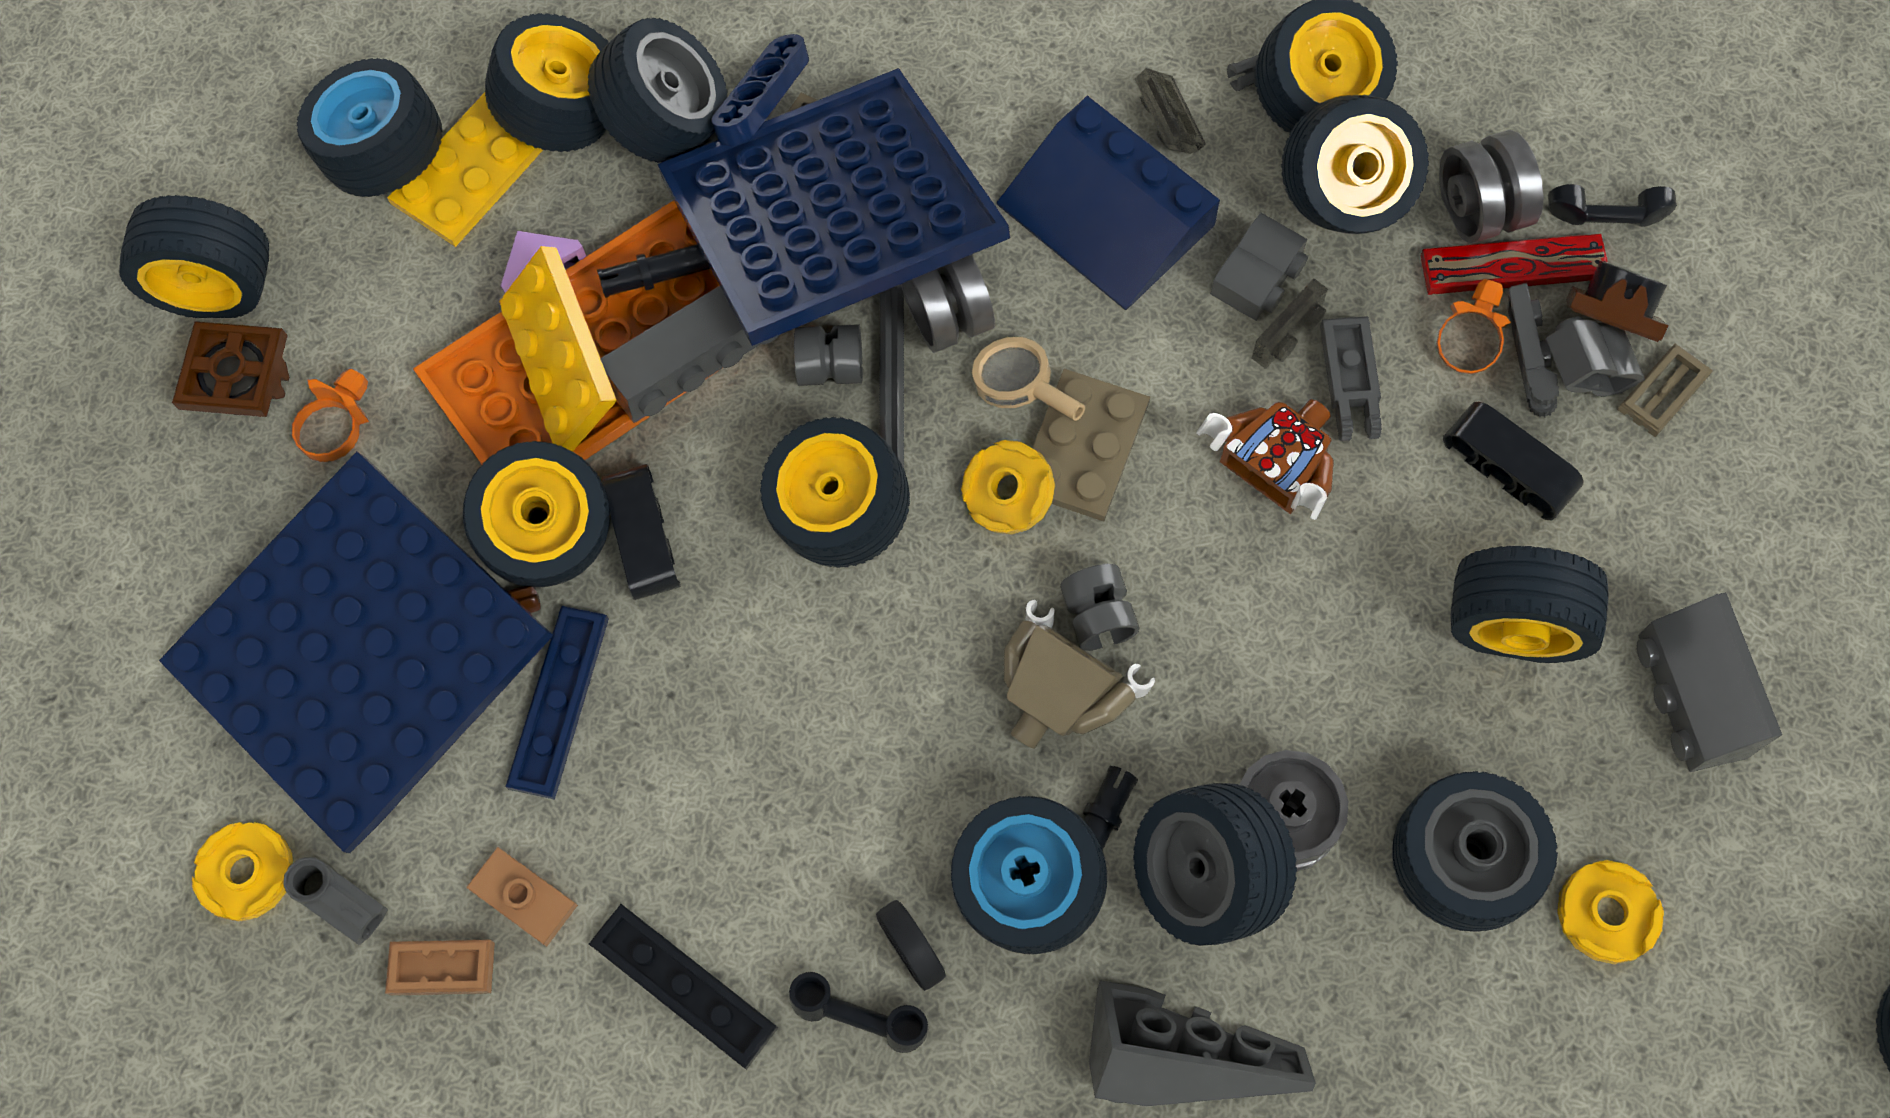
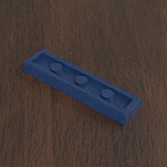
M561 606L553 631L554 636L550 640L505 786L508 790L555 800L609 618L607 615Z

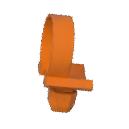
M1483 279L1477 285L1471 297L1475 301L1474 305L1464 301L1452 303L1450 308L1454 315L1449 317L1438 332L1436 343L1438 354L1446 366L1456 372L1473 374L1484 371L1496 362L1502 353L1504 344L1502 328L1511 323L1506 316L1492 312L1493 307H1499L1503 294L1502 284ZM1465 313L1479 314L1490 320L1497 329L1500 340L1498 353L1493 361L1486 367L1474 371L1461 370L1450 364L1443 355L1440 345L1442 330L1447 322L1455 316Z
M353 369L344 371L333 383L336 386L335 388L317 379L308 380L309 389L316 396L317 400L305 405L297 413L292 424V437L296 446L312 460L328 462L346 456L354 448L359 438L360 424L369 422L366 414L356 403V401L361 400L365 393L368 380L364 375ZM326 407H338L350 413L352 417V431L348 439L339 448L329 453L321 454L308 452L302 448L300 430L304 421L313 412Z

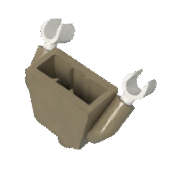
M1031 600L1027 603L1026 621H1022L1004 648V682L1009 688L1006 698L1024 711L1011 731V735L1024 745L1035 749L1048 727L1061 736L1069 735L1072 732L1086 734L1113 722L1135 701V698L1148 694L1155 683V678L1153 677L1146 685H1139L1132 677L1140 669L1141 665H1132L1123 678V682L1118 683L1123 675L1052 629L1055 613L1053 607L1047 616L1039 618L1033 615L1037 608V601Z

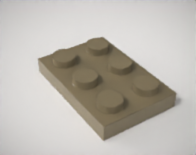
M1063 369L1056 388L1084 404L1085 411L1079 420L1074 421L1049 406L1032 448L1043 455L1052 469L1055 482L1052 504L1104 522L1150 403V396Z

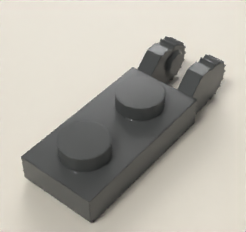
M1527 284L1511 286L1508 292L1507 309L1526 399L1529 403L1528 407L1531 408L1530 412H1534V416L1538 415L1539 418L1544 416L1545 418L1547 415L1551 416V413L1555 412V408H1557L1559 386L1557 375L1547 369L1552 365L1551 352L1547 340H1539L1537 327L1543 324L1540 302L1538 299H1530Z
M1369 317L1322 319L1320 331L1332 409L1335 408L1339 440L1350 441L1352 439L1354 427L1350 407L1364 406L1365 416L1364 428L1368 438L1379 439L1382 430L1379 408L1381 393Z

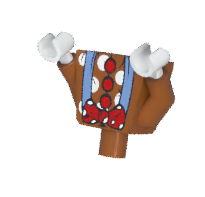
M1310 399L1298 413L1283 402H1277L1269 409L1259 407L1226 418L1217 413L1207 416L1196 433L1199 436L1201 434L1210 435L1214 439L1210 444V448L1214 451H1217L1224 442H1227L1224 445L1220 463L1289 514L1300 505L1312 511L1311 519H1317L1328 495L1332 491L1334 460L1327 452L1332 440L1329 435L1320 430L1331 417L1329 410L1322 403Z

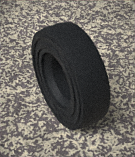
M898 900L892 901L876 913L881 928L920 988L924 991L928 990L946 977L945 970L938 957L901 902Z

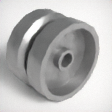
M1506 130L1487 136L1481 140L1480 144L1469 141L1444 150L1439 168L1441 196L1462 240L1472 244L1495 237L1500 234L1501 230L1509 233L1537 224L1542 214L1544 200L1542 178L1537 160L1529 144L1520 133Z
M973 255L964 257L901 284L910 312L927 346L933 353L957 344L959 328L970 338L995 328L992 303Z
M1283 750L1264 755L1247 769L1239 784L1261 794L1279 812L1281 819L1284 820L1285 826L1290 832V837H1292L1297 871L1311 868L1325 857L1336 844L1347 824L1349 801L1342 780L1327 763L1309 753ZM1281 809L1290 810L1293 814L1291 818L1283 815Z

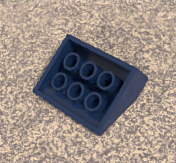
M1088 95L1054 126L997 201V205L1124 310L1132 306L1215 226L1220 199Z

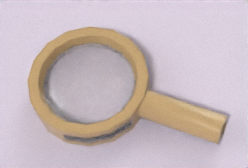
M1006 337L994 341L982 349L974 360L972 376L978 395L987 404L998 408H1017L1030 404L1035 399H1039L1074 421L1079 420L1085 411L1084 404L1049 384L1051 370L1045 350L1033 340L1024 337Z

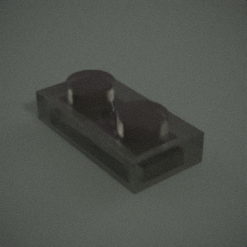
M1145 68L1135 78V81L1142 94L1140 97L1145 109L1151 113L1158 127V138L1170 150H1177L1188 154L1199 151L1206 143L1173 76Z
M1313 278L1256 340L1252 359L1265 369L1275 359L1283 362L1296 347L1298 340L1295 337L1303 328L1312 331L1325 315L1326 309L1323 307L1328 288Z

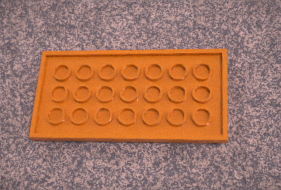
M674 200L566 269L600 358L720 286L712 270L708 269L653 284L655 289L646 291L644 286L605 298L597 269H605L637 260L636 255L645 254L647 258L697 244ZM502 312L496 314L413 368L481 465L498 451L517 443L532 441L552 443L550 435L545 429L544 419L535 395L530 389L529 379L521 358L516 352L515 342ZM683 392V393L680 394L679 396H677V397H675L674 399H672L671 401L667 402V404H666L665 406H667L668 404H670L671 402H673L674 400H676L677 398H679L680 396H682V395L685 394L686 392ZM616 401L573 452L586 460L650 416H645L633 423Z

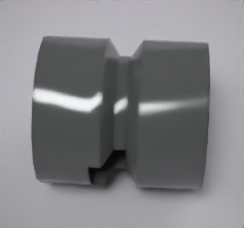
M860 324L834 325L831 332L827 333L821 326L795 328L794 359L798 386L824 385L827 378H833L836 384L862 383L863 367Z
M1101 564L1084 568L1071 574L1061 582L1060 588L1067 610L1072 614H1077L1073 619L1072 625L1079 647L1083 650L1093 651L1103 648L1099 634L1110 631L1114 645L1131 639L1139 632L1140 627L1132 604L1122 600L1127 595V589L1120 568L1116 564Z

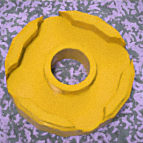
M1002 440L993 443L995 445L989 446L986 450L982 449L973 456L964 471L961 491L963 501L966 502L967 508L970 511L969 514L975 522L992 532L1013 535L1029 530L1044 518L1053 501L1055 482L1052 469L1040 452L1022 442ZM1014 475L1018 482L1017 491L1011 498L1002 500L998 495V484L1005 476Z
M255 822L229 824L212 834L198 850L194 864L197 866L195 877L192 876V888L200 904L217 917L234 921L258 918L274 908L285 895L284 875L288 867L293 864L292 852L284 837L265 824ZM241 858H251L254 862V872L251 878L244 883L234 884L230 876L232 866Z
M1604 860L1585 865L1568 877L1559 892L1557 913L1564 934L1577 950L1593 960L1617 964L1633 961L1653 948L1662 932L1664 910L1660 899L1657 900L1656 894L1651 888L1653 885L1644 874L1628 864ZM1602 898H1612L1622 906L1624 918L1620 925H1609L1600 918L1597 907Z

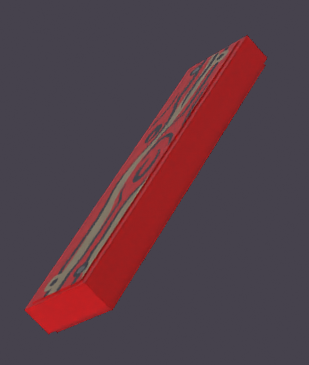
M1602 234L1423 249L1420 255L1428 295L1475 291L1477 285L1483 279L1500 283L1502 288H1511V286L1522 284L1536 286L1591 281L1599 261L1608 262Z

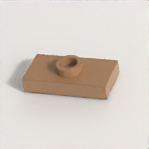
M499 847L496 848L466 887L546 947L578 906Z
M492 940L390 942L385 993L391 996L491 994L495 942Z

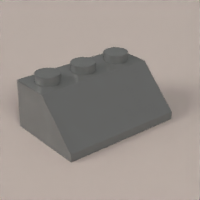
M1726 592L1716 594L1656 619L1638 635L1640 639L1637 641L1639 660L1645 668H1651L1657 684L1653 691L1656 706L1662 714L1668 713L1674 732L1671 734L1672 749L1680 761H1686L1689 772L1746 760L1782 736L1779 724Z

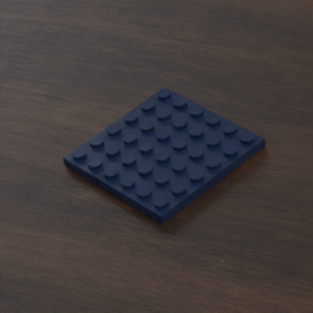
M899 68L767 120L761 125L755 135L744 143L727 146L722 145L717 140L657 164L664 183L752 346L1010 239L1008 223Z
M356 451L159 661L343 852L351 853L387 817L554 635L375 465Z

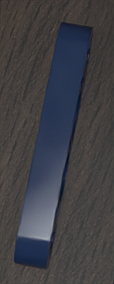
M797 34L784 35L769 43L713 115L712 123L718 141L722 145H738L751 139L808 64L809 55L802 36Z

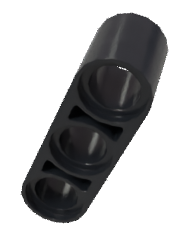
M1473 402L1443 436L1446 448L1450 450L1453 447L1467 457L1464 460L1487 478L1491 475L1505 485L1502 488L1525 506L1529 503L1543 513L1541 518L1544 520L1552 521L1583 486V477L1573 465L1486 403Z
M648 464L602 476L626 579L633 599L637 600L681 587L673 568L675 562L669 539L666 538L662 525L664 519L659 500L656 498L652 486L654 481Z

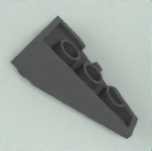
M1100 980L1096 995L1089 1058L1095 1098L1109 1100L1114 1103L1156 1106L1313 1091L1316 1082L1304 1047L1246 1025L1239 1027L1233 1035L1225 1032L1218 1023L1210 1019L1212 1012L1195 1006L1192 1017L1188 1018L1162 1008L1165 994L1148 988Z

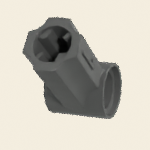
M304 857L296 860L288 867L284 875L283 884L285 891L293 900L307 907L358 945H361L372 935L388 911L385 906L338 874L333 868L314 857ZM322 873L323 884L320 889L314 894L305 895L304 885L307 879L313 874Z

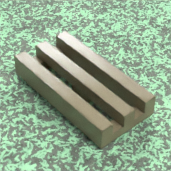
M1675 343L1645 376V380L1637 385L1617 410L1624 415L1628 414L1633 418V422L1639 426L1643 425L1649 430L1648 433L1656 437L1710 376L1713 370ZM1675 358L1682 363L1643 409L1635 404ZM1690 369L1697 373V376L1658 420L1650 415Z

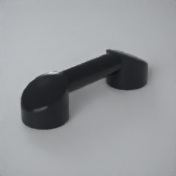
M1574 184L1558 186L1548 193V204L1551 214L1572 225H1582L1585 222L1640 224L1641 227H1646L1669 216L1677 206L1675 191L1665 186L1652 187L1642 191L1638 195V206L1586 205L1585 189Z
M805 972L798 975L790 985L789 997L791 1006L795 1013L804 1020L813 1022L827 1017L885 1037L890 1048L899 1053H909L916 1050L927 1037V1018L915 1006L903 1005L897 1007L889 1016L831 997L828 981L825 977L815 972Z

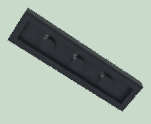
M622 904L618 906L589 943L591 947L746 1070L778 1029L774 1023Z

